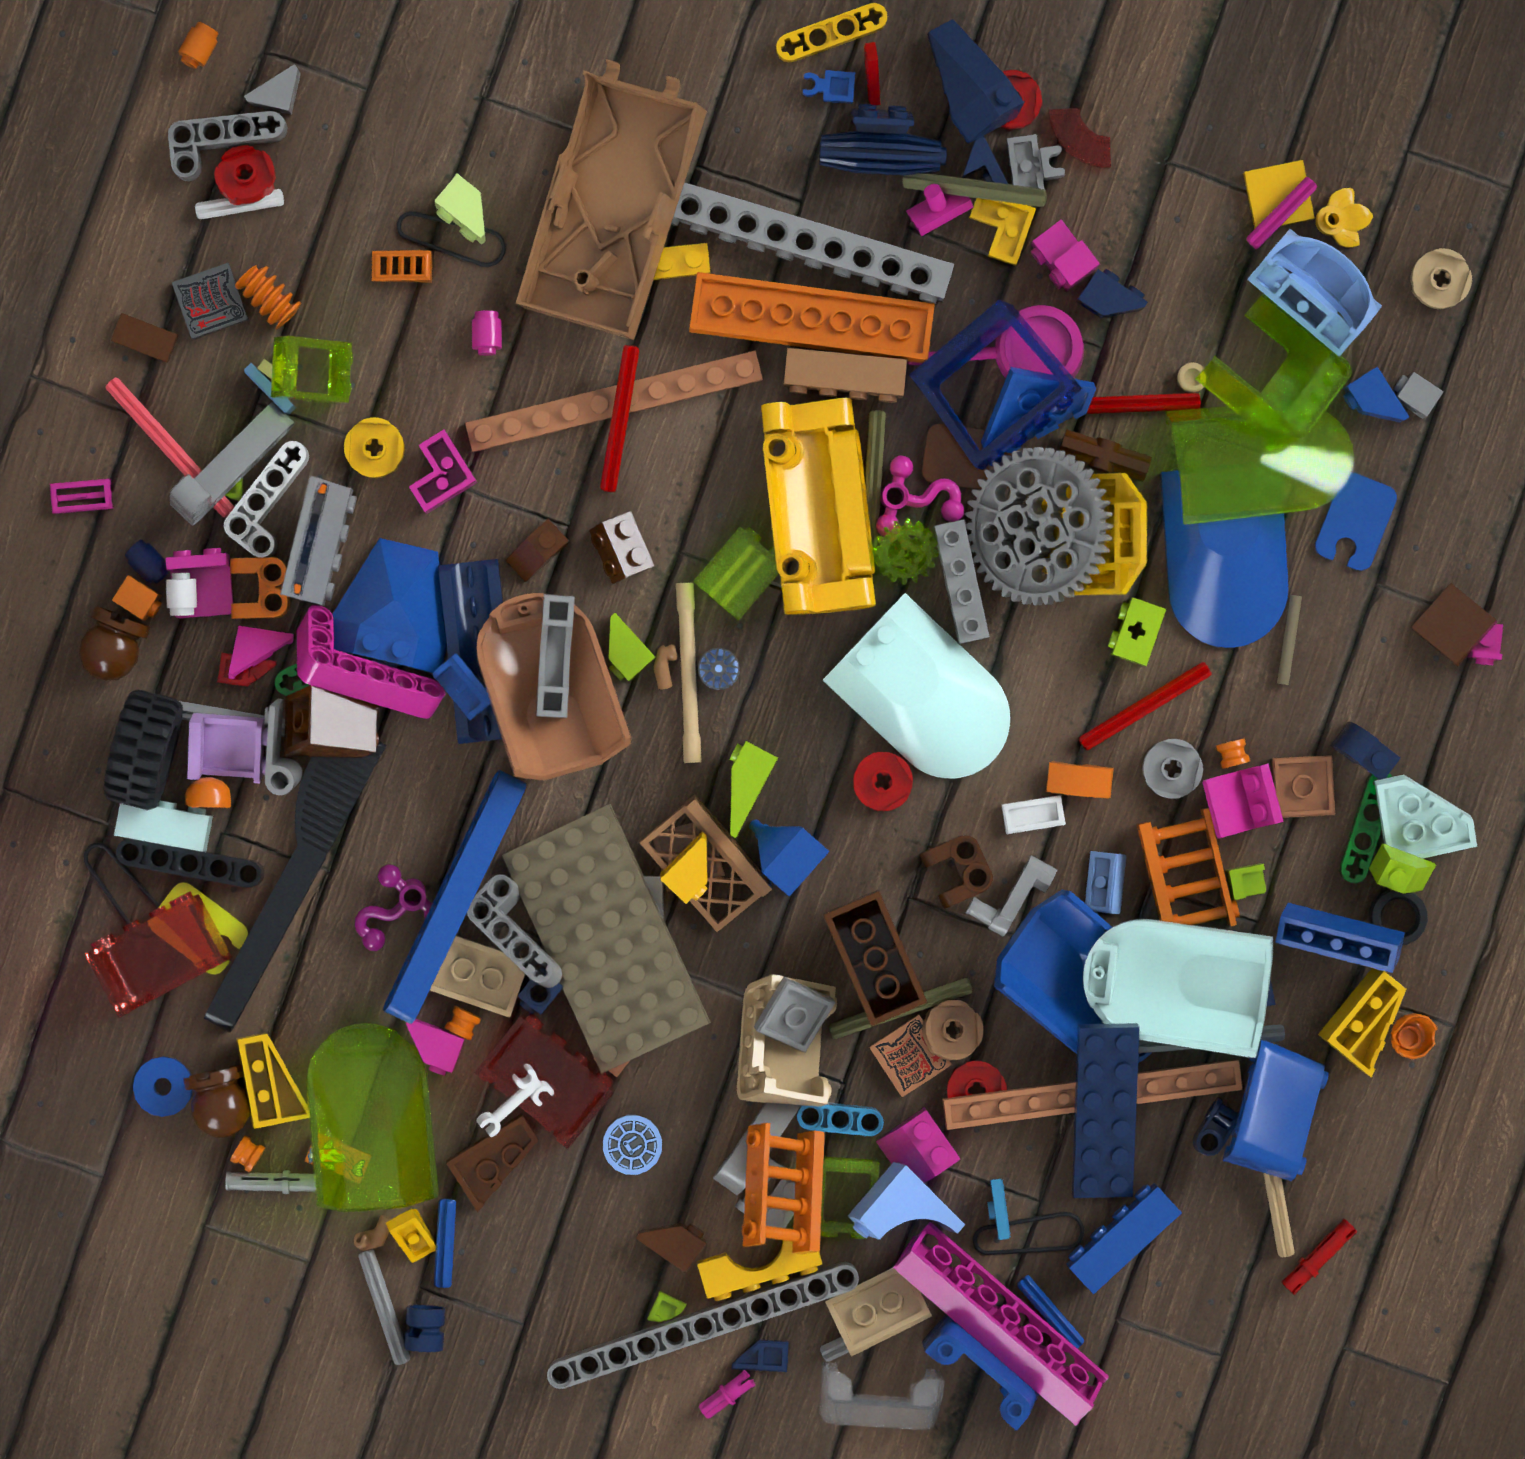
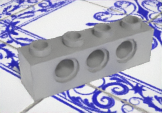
M959 520L936 525L933 527L958 644L989 638L965 521Z

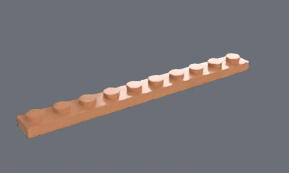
M756 351L635 380L629 414L763 381ZM617 385L467 422L465 425L472 452L611 419Z
M1232 1059L1138 1072L1137 1104L1243 1090L1239 1060ZM1076 1081L944 1098L942 1102L945 1127L947 1130L1075 1113Z

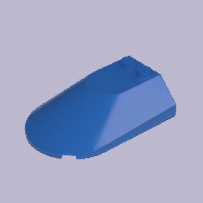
M1248 464L1161 472L1160 482L1168 595L1176 619L1197 640L1211 646L1234 648L1257 641L1266 635L1279 621L1288 598V569L1281 464Z
M1060 890L1030 910L997 958L994 987L1077 1054L1078 1024H1104L1088 1003L1084 990L1083 973L1091 948L1104 933L1113 927L1071 891ZM1140 1053L1138 1056V1063L1144 1060L1146 1057H1148L1151 1053Z

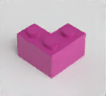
M1062 219L1031 243L1034 249L1030 252L1040 265L1046 264L1051 271L1048 276L1058 289L1063 287L1066 292L1094 272L1100 264L1082 240L1077 241Z
M444 429L419 444L434 471L410 485L409 488L426 514L478 483Z

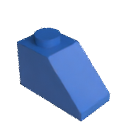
M1378 366L1343 388L1346 392L1343 395L1345 402L1351 410L1356 409L1359 414L1395 422H1402L1409 418V415Z

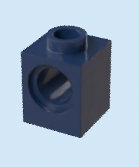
M543 967L540 968L545 977L548 972ZM530 980L518 995L522 999L519 1004L530 1014L533 1015L535 1012H538L541 1015L564 987L560 982L554 987L546 988L548 996L544 1001H536L531 996V989L539 984Z

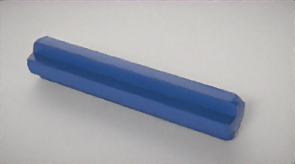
M440 1199L438 1202L434 1286L438 1288H449L452 1284L456 1201L453 1199Z
M1029 1275L1023 1277L1017 1283L1018 1288L1058 1333L1077 1349L1084 1343L1082 1336Z

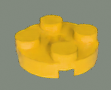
M366 418L358 422L348 432L344 441V453L347 461L354 470L365 477L381 478L393 473L404 457L405 445L403 437L394 425L382 418ZM374 439L378 440V444L383 446V450L379 451L377 456H371V451L366 450V445H371Z

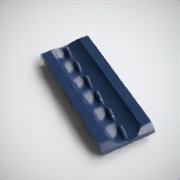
M498 559L438 565L448 659L455 653H458L485 686L477 659V640L480 630L489 618V614L503 603ZM453 700L458 744L502 739L491 704L470 721Z

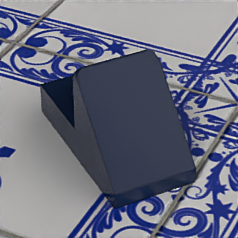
M982 136L976 139L962 178H966L983 169L985 172L981 175L983 181L1008 184L985 137Z

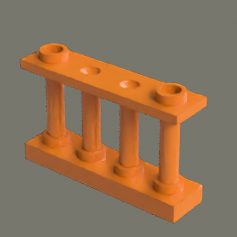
M1209 808L1200 809L1202 819L1160 829L1157 826L1152 827L1151 822L1136 824L1159 921L1196 925L1226 918L1228 926L1237 925L1235 918H1239L1240 913L1236 900L1231 901ZM1205 830L1209 848L1164 858V855H1158L1156 845L1161 844V840ZM1212 859L1216 877L1175 887L1165 884L1163 874L1168 873L1169 869ZM1219 888L1223 906L1182 916L1172 914L1170 903L1175 902L1174 899Z
M771 1123L748 1126L746 1136L744 1224L742 1226L743 1246L764 1245L765 1238L792 1241V1253L795 1254L820 1252L825 1132L814 1130L798 1133L797 1139L770 1135ZM769 1147L796 1151V1169L770 1166ZM768 1178L795 1181V1199L768 1196ZM767 1208L793 1211V1229L766 1226Z

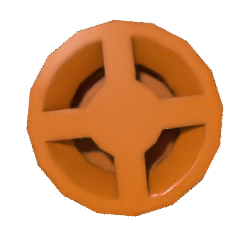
M1245 738L1216 745L1217 752L1221 753L1222 761L1220 765L1222 769L1250 762V757L1244 750L1246 745Z
M455 1006L452 1011L454 1016L451 1021L446 1023L444 1028L458 1036L471 1040L474 1035L473 1029L475 1025L480 1023L482 1018L461 1007Z
M245 1135L231 1156L230 1161L234 1164H242L245 1170L251 1173L266 1147L261 1144L256 1145L252 1143L251 1138Z

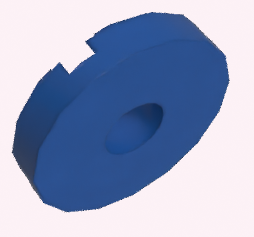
M166 1056L152 1058L143 1064L135 1075L133 1083L135 1099L140 1107L151 1115L161 1117L174 1115L185 1108L192 1098L193 1089L186 1090L183 1078L189 1077L192 1074L176 1058ZM159 1078H166L170 1081L172 1088L169 1094L162 1095L156 1091L155 1084Z

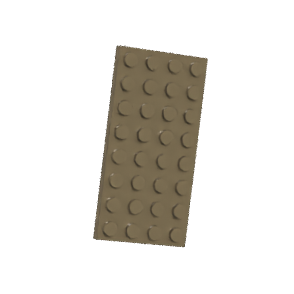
M611 804L502 855L513 881L518 885L519 894L546 953L561 968L562 977L560 984L564 986L565 995L601 1074L711 1023L664 919L643 878L641 869Z

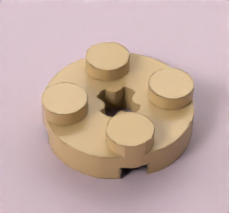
M1440 248L1427 252L1417 260L1411 272L1413 295L1421 303L1433 309H1445L1455 306L1467 296L1472 284V274L1465 262L1466 260L1462 255L1450 249ZM1444 271L1446 272L1445 278L1449 279V283L1442 284L1439 287L1436 285L1437 281L1433 279V276Z

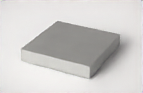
M783 977L754 1028L759 1033L806 1053L836 1002L827 995Z

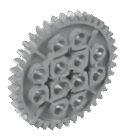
M1034 447V450L1032 448H1023V452L1013 451L1012 457L1002 456L1003 463L994 462V470L984 471L988 480L978 479L977 482L982 489L972 490L977 499L968 501V504L974 509L965 513V516L972 519V522L965 524L966 529L972 530V534L968 535V540L973 541V545L970 546L971 552H976L977 554L973 558V563H981L977 573H987L984 582H994L992 590H1002L1001 596H1011V601L1020 602L1022 600V604L1033 603V605H1042L1044 602L1045 605H1051L1054 600L1055 602H1063L1064 596L1066 598L1074 597V590H1084L1082 582L1085 584L1093 582L1089 573H1100L1096 564H1105L1106 562L1100 554L1110 552V549L1104 545V541L1112 540V537L1106 534V530L1112 529L1113 525L1106 523V519L1113 516V513L1104 511V508L1110 504V501L1101 500L1106 490L1096 489L1100 479H1090L1093 470H1083L1085 463L1083 461L1075 462L1074 455H1067L1065 457V451L1057 450L1055 452L1054 448H1045L1044 450L1043 447ZM1032 472L1035 475L1033 486L1029 482V476ZM1069 485L1072 488L1070 499L1066 496V489ZM1009 486L1011 495L1007 500L1005 490ZM1026 494H1031L1026 500V505L1021 504L1026 499ZM1044 499L1047 501L1048 505L1045 513L1042 511L1041 504ZM1063 508H1065L1066 512L1062 514L1063 518H1061L1060 513H1062ZM1081 512L1085 518L1082 526L1078 522V516ZM1019 513H1021L1023 517V523L1021 526H1019L1017 523V517ZM1056 526L1060 531V536L1057 540L1053 534ZM995 527H997L999 532L996 540L993 537ZM1014 535H1016L1017 539L1013 541L1014 545H1012L1011 541L1014 539ZM1031 540H1033L1035 543V550L1033 553H1031L1029 549V544ZM1050 548H1057L1051 553L1050 558H1045L1051 552ZM1068 553H1070V555L1072 556V563L1070 567H1068V565L1066 564V556ZM1007 554H1009L1011 558V563L1008 567L1005 564V557ZM1043 567L1047 569L1048 573L1046 580H1043L1041 575Z

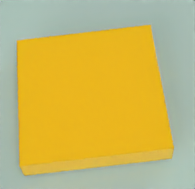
M1303 160L1245 171L1243 173L1254 229L1306 177ZM1309 196L1281 226L1314 220L1311 197Z

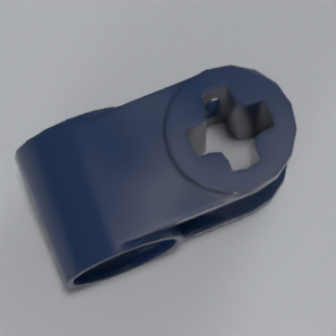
M1217 1097L1194 1134L1193 1146L1195 1150L1206 1156L1218 1154L1236 1126L1239 1111L1235 1112L1224 1105L1221 1098ZM1219 1113L1226 1116L1229 1120H1226L1225 1118L1220 1116ZM1205 1134H1212L1215 1138V1144L1210 1150H1204L1201 1146V1139Z

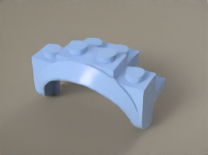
M1291 229L1288 230L1247 279L1339 357L1382 307L1373 298L1366 279L1351 260L1334 247L1317 239L1298 236Z

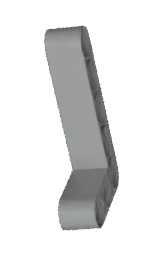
M274 402L270 403L194 479L188 474L170 492V505L189 524L195 525L290 431L295 422Z

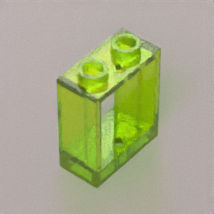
M296 336L274 337L271 397L330 404L349 403V396L352 391L350 382V370L353 363L352 343ZM299 348L330 351L328 394L296 391Z
M824 1156L820 1236L838 1237V1232L850 1233V1238L868 1239V1237L864 1238L854 1230L853 1226L855 1223L823 1221L826 1171L870 1174V1190L879 1179V1160Z

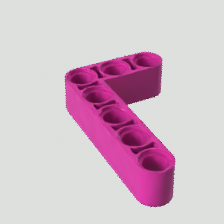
M311 605L297 628V673L299 678L309 685L425 719L433 716L445 696L444 688L436 680L334 650L333 615L327 608L321 605Z

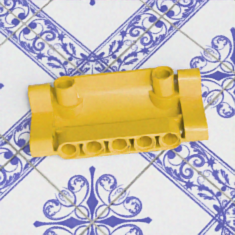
M837 398L789 405L786 402L761 405L765 438L763 452L776 565L781 578L784 613L788 615L817 614L875 607L872 574L875 573V562L859 433L855 429L852 399ZM779 442H784V453L780 456H774V446ZM797 560L799 563L798 571L793 575H788L786 570L788 563Z

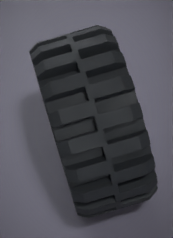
M140 689L129 693L116 726L107 761L103 790L104 795L109 801L144 810H151L157 807L169 777L181 728L183 707L177 699Z

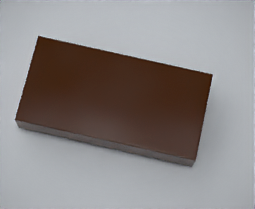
M121 313L111 341L168 363L179 335Z

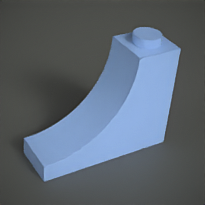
M896 1162L890 1165L848 1215L855 1223L853 1228L864 1238L870 1236L879 1240L895 1226L915 1219L932 1220L944 1230L957 1234L965 1226L906 1165Z

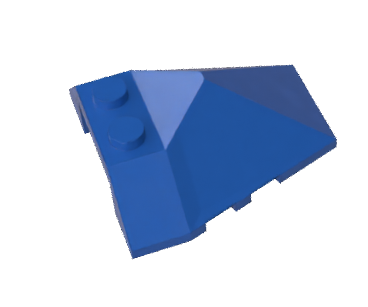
M379 538L332 614L334 650L434 673L443 664L447 648L438 552Z

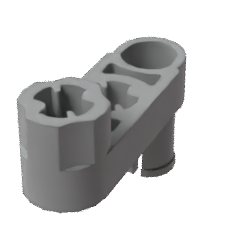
M1031 855L1001 908L995 909L973 897L965 913L989 925L988 929L1004 937L1032 886L1045 893L1053 881L1057 869Z

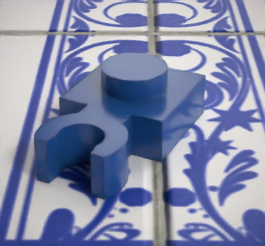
M825 70V79L819 78L815 73L804 74V79L812 80L815 83V87L811 90L803 89L802 95L813 97L818 93H824L823 102L853 104L855 72Z

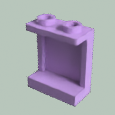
M193 713L189 722L187 779L199 780L203 774L254 778V783L260 784L263 775H265L266 757H264V746H267L268 728H265L264 718Z

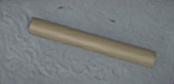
M1290 595L1277 684L1289 685L1302 601L1301 596Z

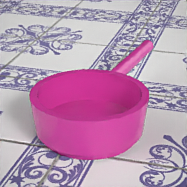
M1032 305L1019 309L1005 320L997 334L995 347L929 352L927 364L996 359L997 365L1005 378L1010 367L1074 379L1083 362L1084 342L1077 324L1065 312L1048 305ZM907 361V364H909V365H924V364H925V363H917V362Z

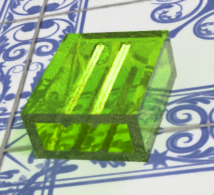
M739 527L693 581L694 584L738 621L779 575L775 549L772 546L768 550L759 543L762 538L750 527L746 530Z

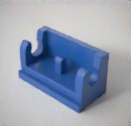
M455 653L432 674L470 721L491 704L486 687L458 653Z

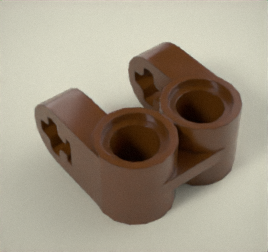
M957 836L919 854L925 868L950 857L953 859L963 883L938 895L944 909L986 891L992 884V871L988 866L979 843L971 836ZM964 841L971 843L973 847L972 855L966 859L960 858L957 854V846ZM974 869H981L985 873V881L979 886H974L969 881V874Z

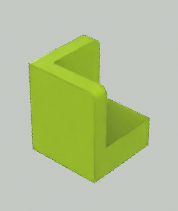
M1263 863L1226 870L1232 900L1266 893L1263 874L1265 866Z

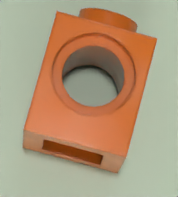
M127 575L112 601L146 621L148 617L154 618L161 608L162 603L159 600L162 595L134 577Z

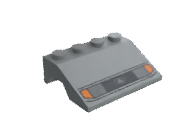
M310 476L281 590L282 595L325 606L326 600L331 601L335 584L330 583L333 571H339L342 555L338 554L340 542L345 543L349 533V525H345L347 514H353L357 500L356 496H352L353 489Z

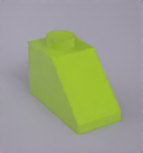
M614 613L610 618L609 660L613 664L609 669L620 681L626 678L630 682L656 657L621 618Z
M1382 843L1369 870L1377 884L1405 894L1423 891L1436 864Z

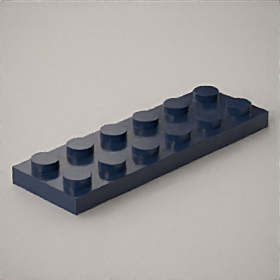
M1138 1023L1078 1024L1072 1170L1073 1198L1133 1197L1140 1031Z

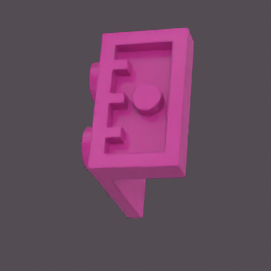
M1269 764L1203 780L1202 783L1217 838L1284 822Z

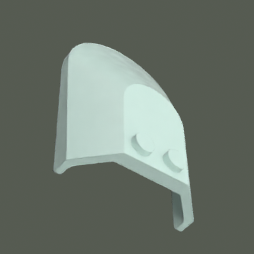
M906 593L900 597L823 679L837 695L909 763L920 771L935 777L961 778L982 770L1000 753L1009 733L1010 709L1006 695L997 680Z
M1136 919L1123 922L1104 933L1091 948L1083 973L1085 995L1090 1007L1101 1018L1102 1023H1138L1140 1027L1139 1040L1256 1058L1267 1007L1273 961V937L1150 919Z

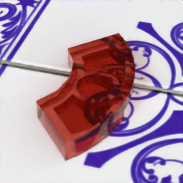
M1079 108L1049 109V120L1053 133L1067 153L1087 165L1098 168H1111L1110 137L1100 136L1089 130L1081 119Z

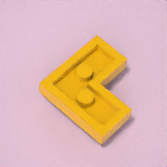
M976 198L970 219L997 228L988 257L1014 266L1017 265L1036 208L1024 204Z

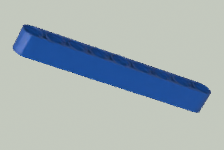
M498 770L492 778L383 1007L384 1012L409 1024H412L416 1019L525 792V782L501 770Z

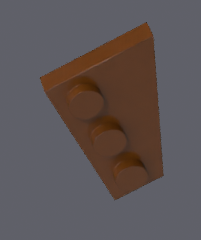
M522 1113L502 1125L495 1136H484L447 1159L446 1164L476 1211L479 1212L487 1199L501 1186L503 1180L513 1168L517 1167L539 1140Z

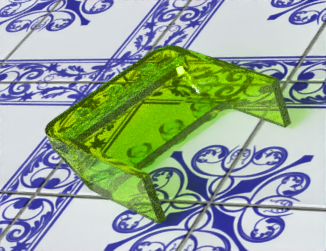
M1263 293L1244 316L1286 350L1287 358L1261 393L1216 356L1212 358L1195 379L1254 428L1260 431L1301 438L1312 430L1352 375V368L1345 358L1341 355L1340 357Z

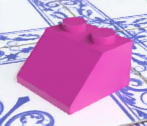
M925 1107L876 1140V1143L891 1164L896 1162L906 1165L923 1183L936 1177L960 1160V1157Z

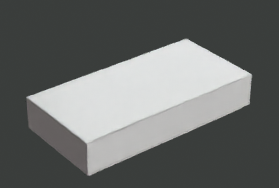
M1061 795L1001 805L1006 834L1066 825Z

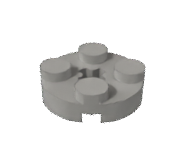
M1166 739L1154 744L1148 750L1143 760L1142 773L1146 785L1155 794L1164 798L1176 799L1189 794L1199 785L1203 775V763L1198 752L1188 742L1180 739ZM1171 760L1177 761L1176 766L1181 768L1180 773H1175L1173 778L1168 776L1167 770H1164L1165 764H1170Z

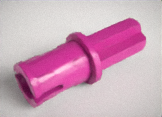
M743 1370L726 1385H719L718 1391L700 1403L699 1408L702 1414L709 1419L729 1404L734 1405L738 1397L755 1386L753 1379H749L741 1385L743 1381L750 1377L749 1373Z

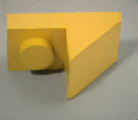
M410 1209L386 1222L389 1232L412 1263L436 1251V1242L417 1209Z

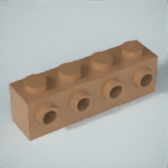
M787 348L783 387H788L789 392L795 394H807L808 389L819 390V395L826 397H837V392L849 393V398L856 400H867V395L879 396V401L896 403L897 398L902 399L904 396L907 360Z

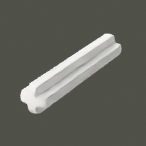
M275 189L270 195L251 204L233 205L227 198L196 203L195 211L198 219H207L282 206L284 204V197L280 189Z

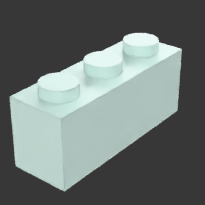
M161 800L158 806L151 810H144L120 803L114 836L204 852L207 851L213 816L206 815L205 808L188 807V811L176 809L177 803Z

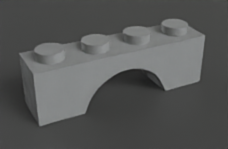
M543 595L536 716L567 718L574 596Z

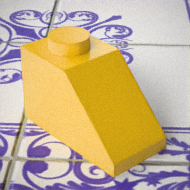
M703 831L660 874V880L685 904L691 899L698 900L707 890L705 886L707 884V835Z

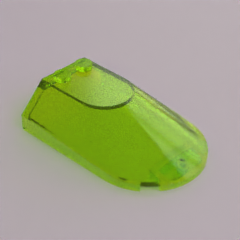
M1281 401L1166 411L1165 421L1166 425L1171 427L1180 478L1182 520L1184 525L1314 509L1334 499L1336 494L1350 479L1354 463V452L1350 437L1335 417L1317 406L1297 401Z
M354 1024L332 1033L314 1052L306 1079L316 1206L340 1212L406 1208L437 1198L439 1189L428 1079L425 1064L418 1050L413 1044L411 1045L398 1035L397 1031L378 1024Z

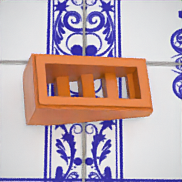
M372 251V282L432 283V251ZM381 258H387L386 275H380ZM393 258H398V274H392ZM405 258H410V274H404ZM416 259H422V274H416Z

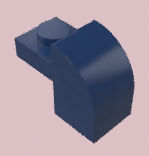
M1347 722L1330 745L1352 763L1360 765L1378 780L1385 779L1401 758L1378 741L1379 739L1353 722Z

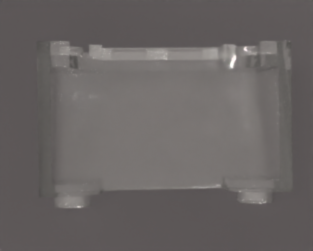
M822 1362L819 1414L825 1422L835 1425L929 1430L938 1420L943 1399L944 1378L941 1370L926 1369L922 1380L917 1383H910L909 1398L852 1394L851 1379L837 1370V1363Z

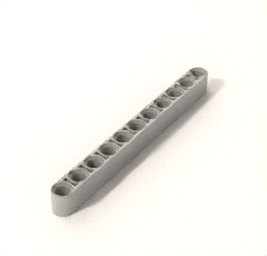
M840 1262L819 1269L814 1273L798 1276L558 1358L549 1366L547 1372L548 1382L554 1388L564 1389L849 1292L858 1285V1271L852 1263ZM843 1269L850 1270L854 1274L853 1280L848 1284H841L836 1278L839 1271ZM814 1279H820L825 1283V1289L819 1294H814L808 1289L809 1283ZM785 1289H793L797 1294V1298L794 1302L787 1304L781 1301L780 1293ZM758 1298L765 1299L769 1304L768 1309L763 1313L755 1312L751 1307L754 1300ZM728 1308L738 1310L740 1313L738 1321L734 1323L727 1322L723 1318L725 1310ZM699 1318H707L710 1320L712 1327L707 1332H699L695 1328V1322ZM670 1328H679L683 1332V1338L678 1342L670 1341L666 1336V1332ZM643 1337H649L654 1341L655 1347L648 1352L642 1351L638 1347V1341ZM614 1347L623 1348L626 1352L625 1359L614 1361L610 1357V1350ZM589 1356L595 1358L598 1362V1367L593 1371L585 1370L581 1365L583 1358ZM558 1366L568 1369L570 1376L563 1381L557 1380L553 1376L554 1368Z

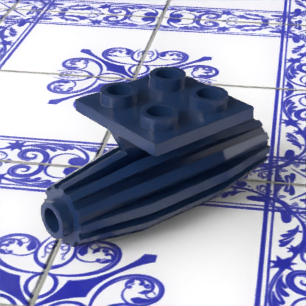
M859 104L858 109H851V116L857 131L821 135L819 165L853 173L911 175L938 172L940 165H946L947 148L941 147V141L906 133L910 126H914V118L911 111H906L904 106H888V110H877L876 105Z

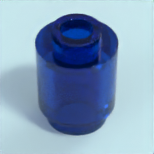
M142 539L136 542L124 555L128 559L127 563L147 584L152 581L157 584L169 573L166 570V560L150 543L146 544Z

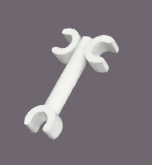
M526 1063L523 1065L528 1071L526 1077L518 1078L517 1075H512L513 1081L520 1089L493 1113L485 1112L478 1116L476 1121L481 1128L491 1123L485 1129L490 1137L495 1136L499 1132L500 1122L529 1096L536 1105L541 1106L542 1102L538 1098L541 1092L547 1091L551 1096L554 1094L553 1089L546 1081H540L537 1078V1074L530 1064Z

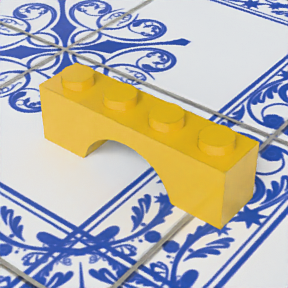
M783 1240L781 1249L775 1259L762 1267L748 1268L734 1262L726 1252L698 1260L697 1266L707 1299L714 1297L715 1301H720L731 1297V1292L743 1289V1292L746 1293L761 1288L760 1283L771 1280L772 1284L787 1281L789 1280V1274L800 1271L801 1276L818 1271L817 1266L823 1265L820 1253H792V1241Z

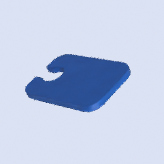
M1351 472L1342 476L1316 539L1315 548L1317 553L1324 558L1333 560L1338 540L1349 538L1355 543L1356 549L1346 566L1359 571L1369 568L1396 504L1397 495L1394 489L1357 473Z

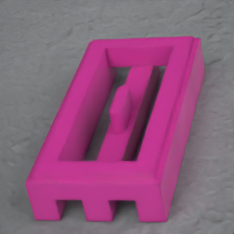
M111 479L50 484L52 514L113 509ZM104 486L103 492L57 496V490ZM105 498V503L58 507V502Z

